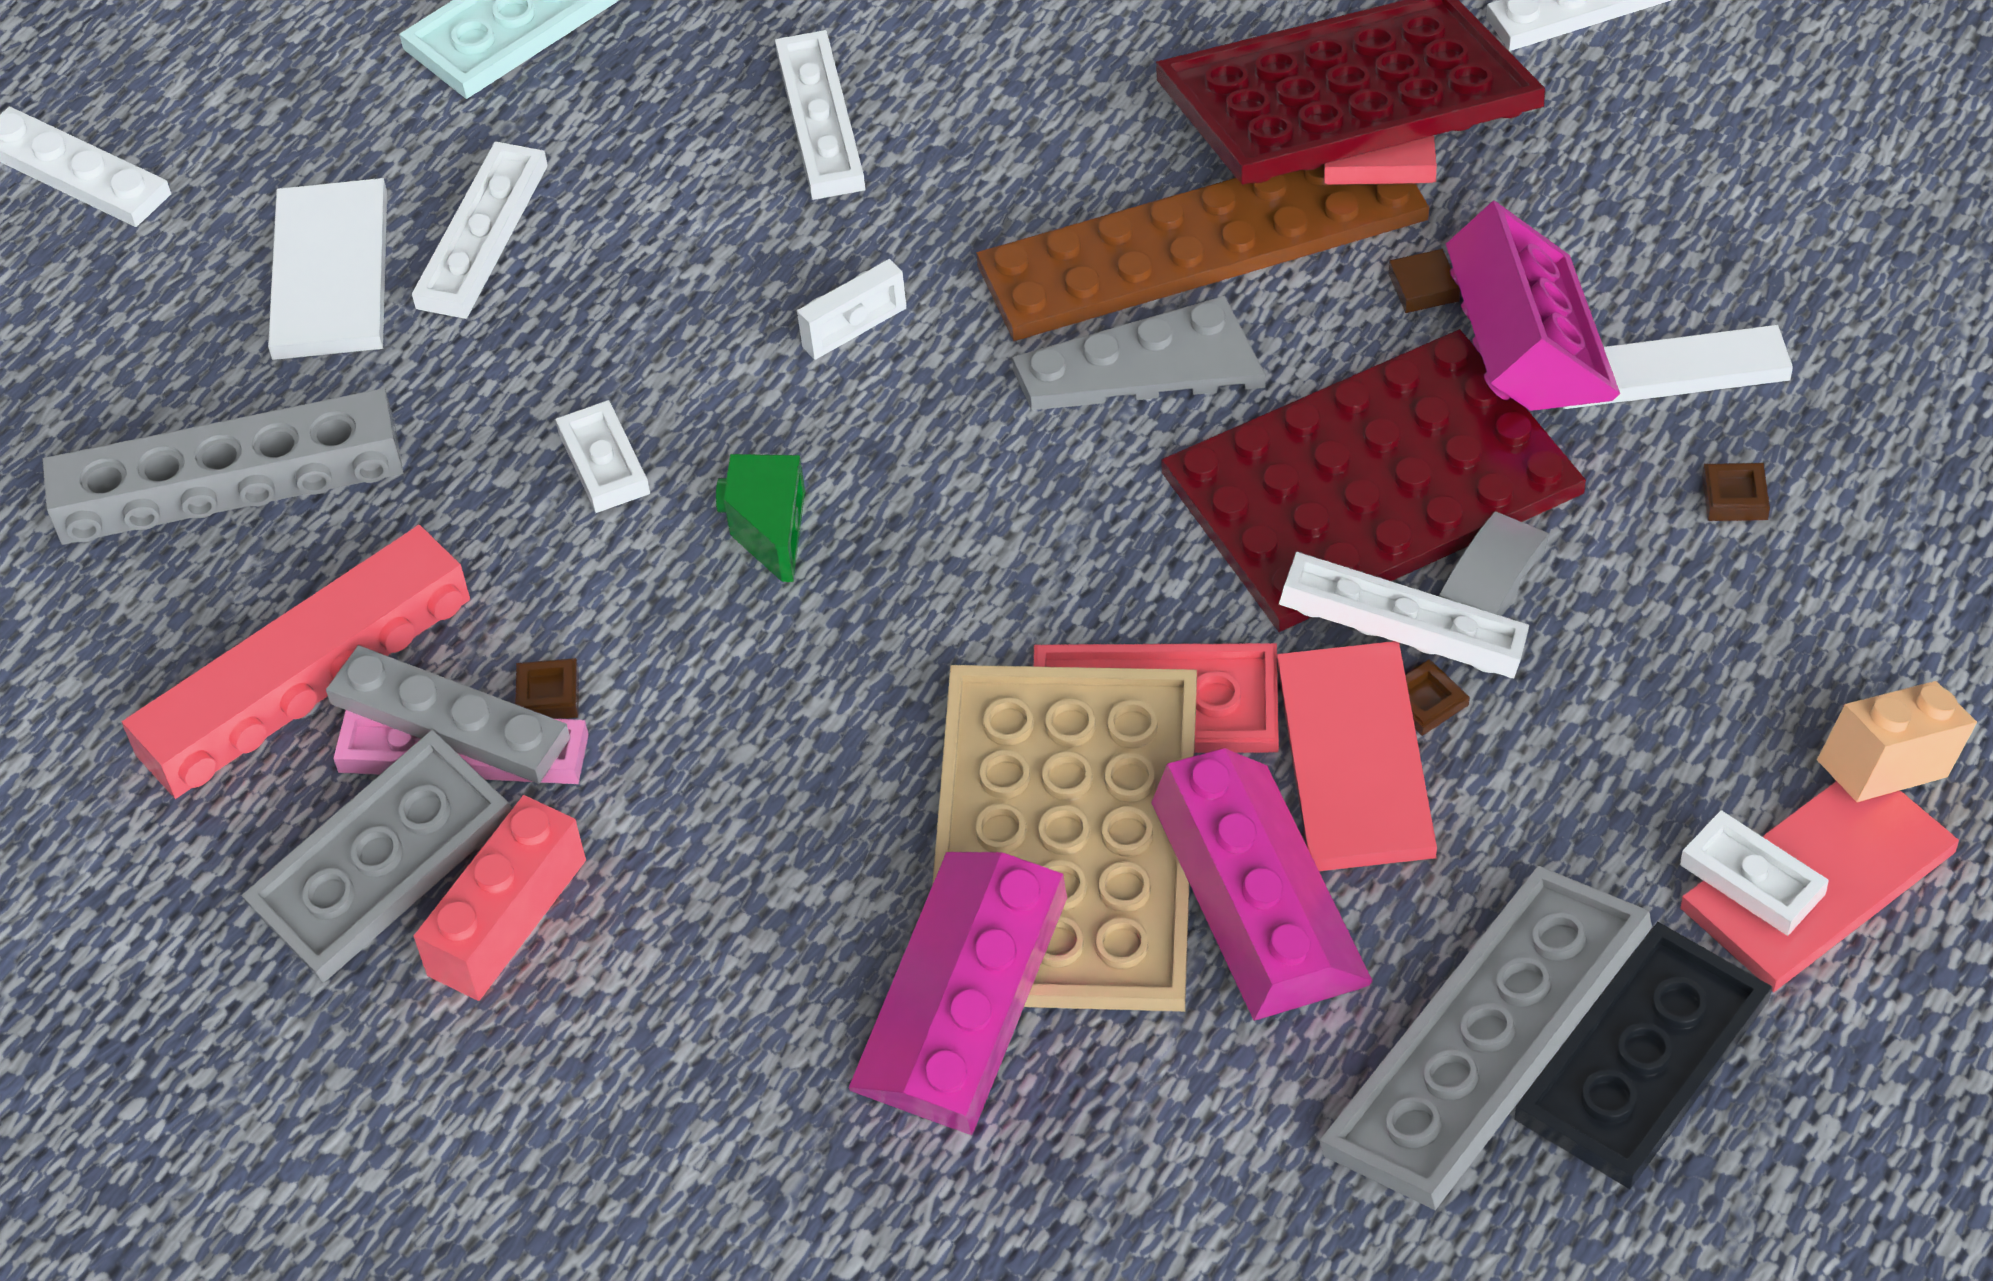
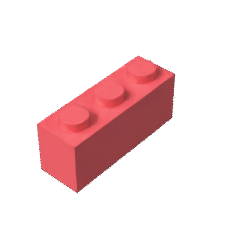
M525 795L521 797L413 935L428 977L480 1001L586 861L576 819Z

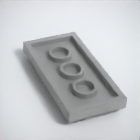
M431 730L241 896L255 913L325 983L488 839L510 813L512 807L503 796L436 732Z

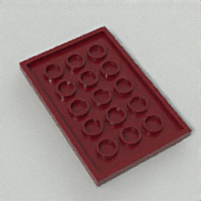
M1402 0L1156 61L1157 81L1241 185L1263 183L1275 176L1298 170H1313L1325 163L1449 131H1464L1473 125L1499 118H1514L1521 115L1522 112L1544 107L1545 87L1459 0Z
M1461 329L1161 459L1162 474L1278 632L1312 618L1300 613L1298 610L1279 605L1296 552L1393 581L1468 547L1495 511L1523 522L1584 494L1586 479L1526 407L1511 397L1508 400H1504L1491 390L1484 378V374L1487 371L1483 358Z

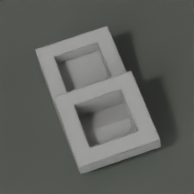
M1495 511L1458 561L1439 597L1502 616L1515 601L1521 579L1545 553L1549 533Z

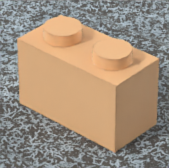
M1937 681L1845 704L1817 761L1856 802L1947 778L1977 721L1957 702L1951 692L1943 688Z

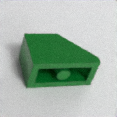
M730 454L727 478H718L717 511L718 513H726L730 535L781 582H794L805 498L800 455Z

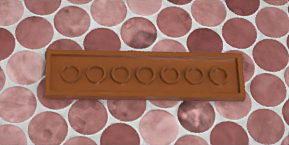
M1323 164L1313 170H1298L1275 176L1263 183L1241 185L1237 178L1229 179L976 252L977 266L1013 341H1017L1427 221L1429 219V205L1415 183L1324 184Z

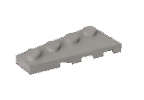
M1225 296L1012 357L1014 374L1031 410L1102 404L1106 402L1107 397L1122 395L1136 396V400L1159 398V392L1192 389L1193 395L1217 392V386L1244 384L1245 390L1265 388V372Z

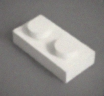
M888 259L798 309L797 315L802 347L816 360L906 309L902 271Z
M609 400L555 419L560 438L595 513L650 494L645 473Z
M1722 810L1682 851L1680 863L1682 867L1787 936L1825 896L1829 882L1827 878Z

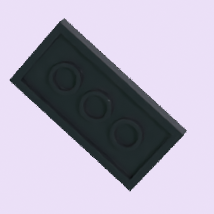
M1657 922L1516 1105L1514 1120L1626 1188L1631 1189L1768 1003L1772 986Z

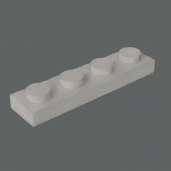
M359 645L326 688L330 704L420 739L433 730L455 752L540 784L570 739L566 723Z

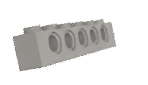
M385 388L43 458L46 507L61 545L73 542H89L98 537L131 530H147L156 525L189 518H205L213 513L247 506H263L271 501L305 494H320L329 489L363 482L373 483L387 477L404 474L396 424Z

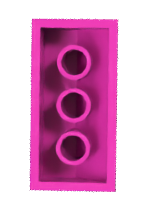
M1493 200L1446 243L1453 266L1450 273L1459 286L1464 300L1461 304L1462 310L1472 324L1475 334L1472 341L1483 358L1487 371L1484 374L1486 383L1500 398L1508 400L1511 397L1530 411L1613 401L1621 393L1570 255Z
M1226 748L1167 763L1151 803L1253 1020H1259L1369 986L1373 980L1268 766Z
M946 852L849 1085L850 1091L969 1135L973 1134L1066 903L1067 893L1063 873L1003 852Z

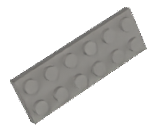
M1537 866L1319 1140L1324 1157L1436 1210L1651 930L1652 924L1649 910Z

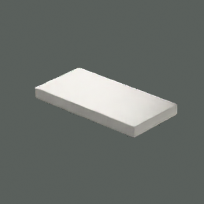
M384 178L277 189L268 341L272 360L383 349L387 189Z

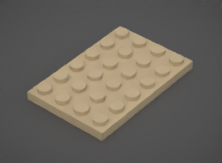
M950 665L933 883L946 852H1003L1063 873L1067 900L1024 1007L1185 1012L1190 884L1151 802L1167 763L1194 756L1197 670Z

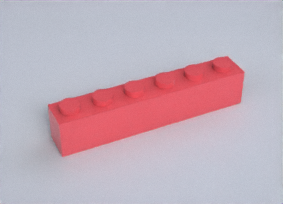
M417 525L121 721L136 757L175 799L191 788L204 785L213 777L216 771L243 753H249L257 749L268 736L293 719H300L310 713L318 702L328 696L326 688L358 645L388 656L391 653L405 649L412 642L413 638L438 621L449 619L455 615L463 604L471 600L461 564L423 527Z

